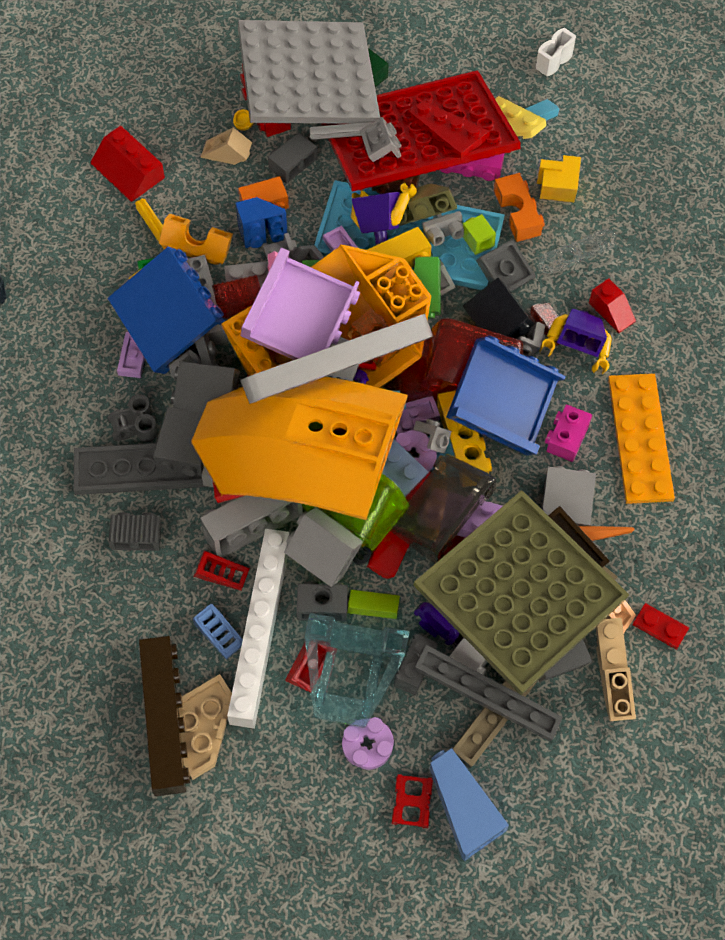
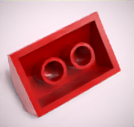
M121 125L103 138L90 162L131 202L165 178L162 163Z

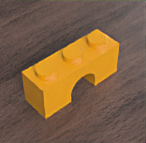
M168 214L164 220L159 244L164 245L165 249L167 247L181 249L187 256L192 258L205 255L207 262L219 265L225 262L233 233L212 227L208 232L207 239L199 241L194 239L189 233L191 220Z

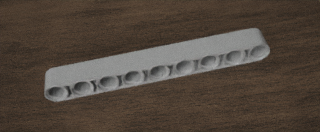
M423 314L256 373L240 381L249 404L427 340L433 337V333L426 315Z

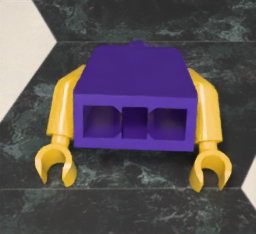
M406 183L401 184V194L399 192L369 196L363 190L360 191V195L356 192L352 194L351 219L362 234L374 232L375 245L388 240L387 230L399 228L410 198L414 197L417 193V189L413 184L410 185L409 189Z
M571 309L569 315L563 314L554 319L547 334L548 339L543 340L539 352L541 353L543 347H548L550 349L548 357L551 356L555 349V340L559 344L595 357L599 356V359L592 365V372L595 373L598 367L601 366L603 368L602 374H604L609 369V363L606 358L609 357L612 339L604 328L603 321L598 317L590 315L587 311Z

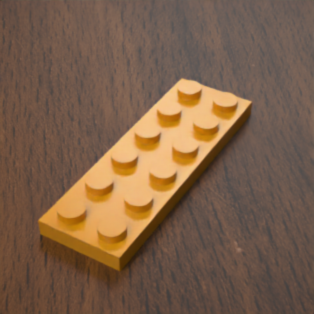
M655 374L611 375L608 378L626 504L673 502L675 496Z

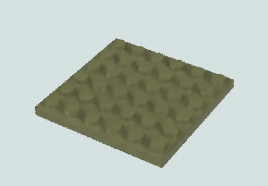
M522 490L414 581L413 584L520 695L526 692L629 597V594Z

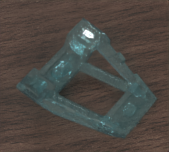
M310 613L305 633V645L314 718L365 728L404 660L410 632L384 627V631L337 623L334 617ZM318 644L327 647L320 681L318 679ZM337 650L373 656L364 700L327 693ZM383 658H391L377 688Z

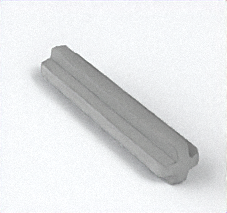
M372 122L310 127V138L317 140L362 136L360 130Z

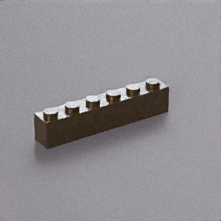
M170 636L140 639L139 648L152 791L155 797L185 793L186 784L190 783V773L188 767L184 768L183 758H188L186 742L181 740V733H185L184 717H179L178 709L183 708L181 692H177L176 684L181 683L179 668H174V659H178L177 644H172Z

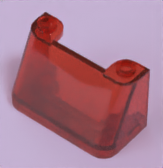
M441 319L431 328L433 337L424 340L418 386L433 392L443 389L448 384L458 387L476 339L486 337L487 335L493 336L499 340L500 344L517 348L522 355L523 343L517 339L455 319Z

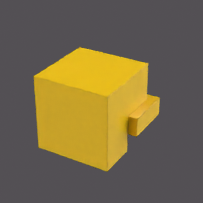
M563 155V161L541 159L537 177V184H541L540 199L575 202L581 157Z

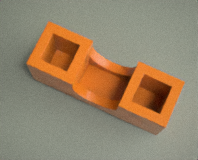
M520 173L495 179L494 193L500 207L515 206L519 209L517 212L510 213L509 227L516 242L541 236L542 227L545 225L544 219L536 210L537 205L534 197H530L527 181H523Z

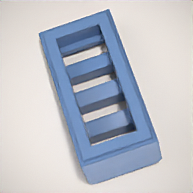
M213 604L208 605L193 618L194 625L226 660L241 648L243 639ZM210 617H214L212 620H210L207 624L204 625V622H206ZM218 623H220L221 626H219L215 631H213L212 633L209 631ZM227 631L228 633L219 641L216 639L223 632ZM231 638H234L235 641L224 649L223 645Z

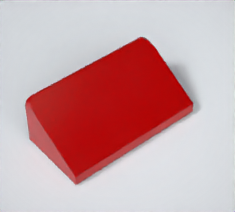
M387 525L367 567L383 578H393L399 569L413 536Z
M315 636L308 637L285 681L312 693L334 649Z

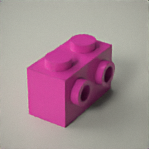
M566 404L563 412L558 411L553 424L556 427L554 431L549 430L545 439V443L548 444L546 452L573 462L589 428L592 414Z

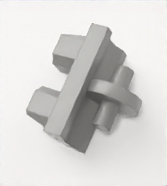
M460 211L444 216L438 214L433 216V219L422 223L425 237L434 246L441 245L445 241L444 237L451 235L455 240L464 236L462 214Z

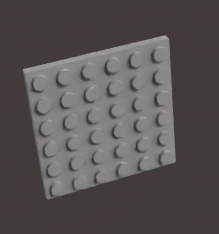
M238 21L250 123L352 124L373 123L380 118L363 22Z

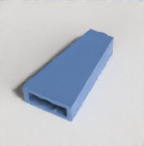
M451 748L446 753L442 750L432 757L430 771L460 855L465 861L505 833L509 825Z

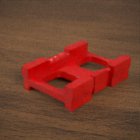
M398 774L395 792L398 793L396 795V805L393 808L392 824L428 828L430 796L432 795L433 785L432 778ZM406 782H421L423 784L422 794L420 796L407 795L405 793ZM405 806L419 808V821L403 820V808Z

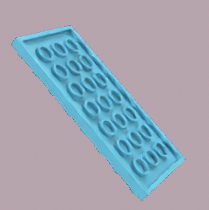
M334 180L314 244L324 257L331 253V250L323 241V235L340 226L345 229L358 248L367 250L376 246L374 232L362 234L351 219L353 205L351 196L355 192L360 195L361 190L352 192L349 184L346 182ZM371 187L363 189L369 196L378 195L376 191H372ZM457 205V209L441 213V215L444 216L460 211L463 225L469 218L482 214L496 233L495 246L475 255L463 238L455 240L449 235L444 237L445 241L441 245L434 246L429 242L432 246L431 257H439L454 285L483 290L488 286L489 281L476 260L498 247L505 214ZM433 216L399 226L398 229L387 230L388 240L415 227H419L424 234L422 223L433 219Z

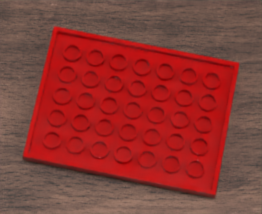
M478 70L376 95L380 118L383 117L387 124L391 122L396 129L397 134L395 136L402 146L399 148L401 153L399 158L390 151L384 157L372 162L368 157L362 136L328 139L352 192L521 149L520 140ZM422 101L428 102L489 130V138H486L483 144L474 151L465 154L463 159L460 160L456 152L445 148V143L440 139L437 141L432 137L430 131H425L424 127L418 126L417 121H413V118L409 117V111ZM321 123V124H322V126H328V125H340V124H347V123Z

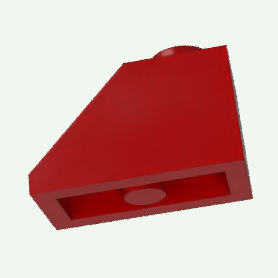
M609 278L592 289L589 304L618 333H621L636 322L624 292Z

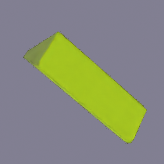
M351 590L348 613L397 619L400 596Z

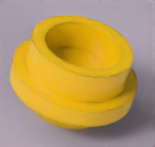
M241 109L234 114L233 123L238 130L245 131L253 126L254 123H250L248 110Z

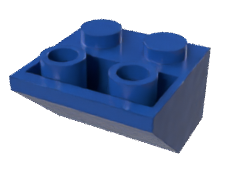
M258 197L235 203L238 228L245 248H258L267 243L265 228H268L272 242L276 243L284 239V234L287 233V218L284 208Z

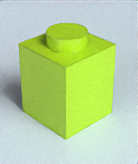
M482 214L477 217H471L463 223V239L475 255L495 246L496 233Z

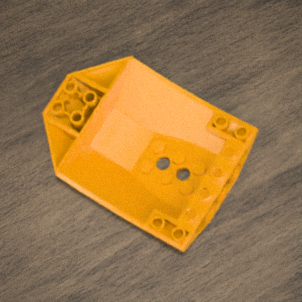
M340 244L338 248L311 266V268L351 286H354L356 281L359 282L357 291L361 292L356 304H351L348 309L351 315L347 324H341L339 331L342 332L341 337L344 339L352 340L423 314L426 315L428 320L431 295L403 258ZM252 306L221 324L249 376L293 360L241 337L242 326ZM424 341L378 357L376 371L363 370L369 379L366 384L381 388L422 357Z
M323 377L249 404L245 391L241 387L207 402L191 443L221 496L223 494L245 495L284 500L367 520L408 395L363 383ZM312 422H319L323 428L318 432H313L308 426ZM337 428H342L346 430V433L344 435H336L333 431Z

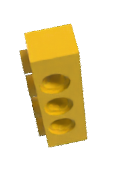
M456 391L438 394L437 407L443 428L452 431L450 442L458 465L457 476L460 486L488 480L489 472H492V464L490 458H486L484 451H486L484 438L479 437L478 432L446 417ZM462 435H467V436H469L470 438H468V439H463V438H461L460 436H462ZM471 455L474 456L476 459L471 460L466 458V456Z

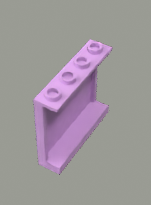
M280 248L242 326L241 337L296 360L330 348L332 343L337 345L342 334L339 328L341 324H347L351 315L348 309L351 304H356L361 292L357 291L358 281L355 282L354 286H351L288 258L290 251Z

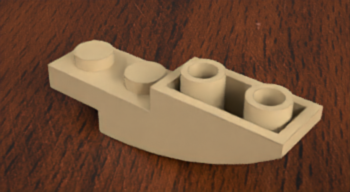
M622 618L604 619L596 627L598 643L596 650L609 721L636 719L630 667L627 666Z

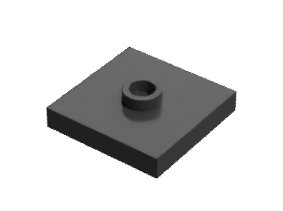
M513 239L476 260L490 283L499 277L511 292L536 277Z

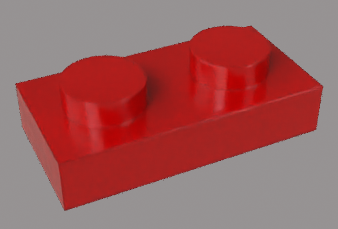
M647 603L644 604L633 622V626L676 650L689 630L688 626Z

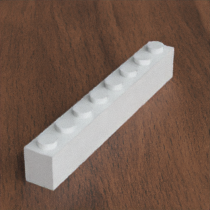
M265 529L227 715L229 725L255 729L288 555L284 551L288 546L286 541L290 532Z

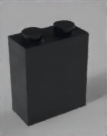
M499 277L463 305V308L485 337L489 335L497 338L499 343L504 346H511L515 339L527 334L535 324Z

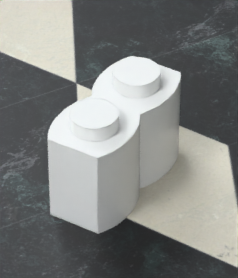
M566 28L555 32L552 40L546 41L540 46L536 69L545 76L554 74L559 69L560 64L567 62L572 57L576 35Z

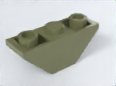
M432 183L417 187V193L414 197L410 198L399 226L457 209L450 188Z

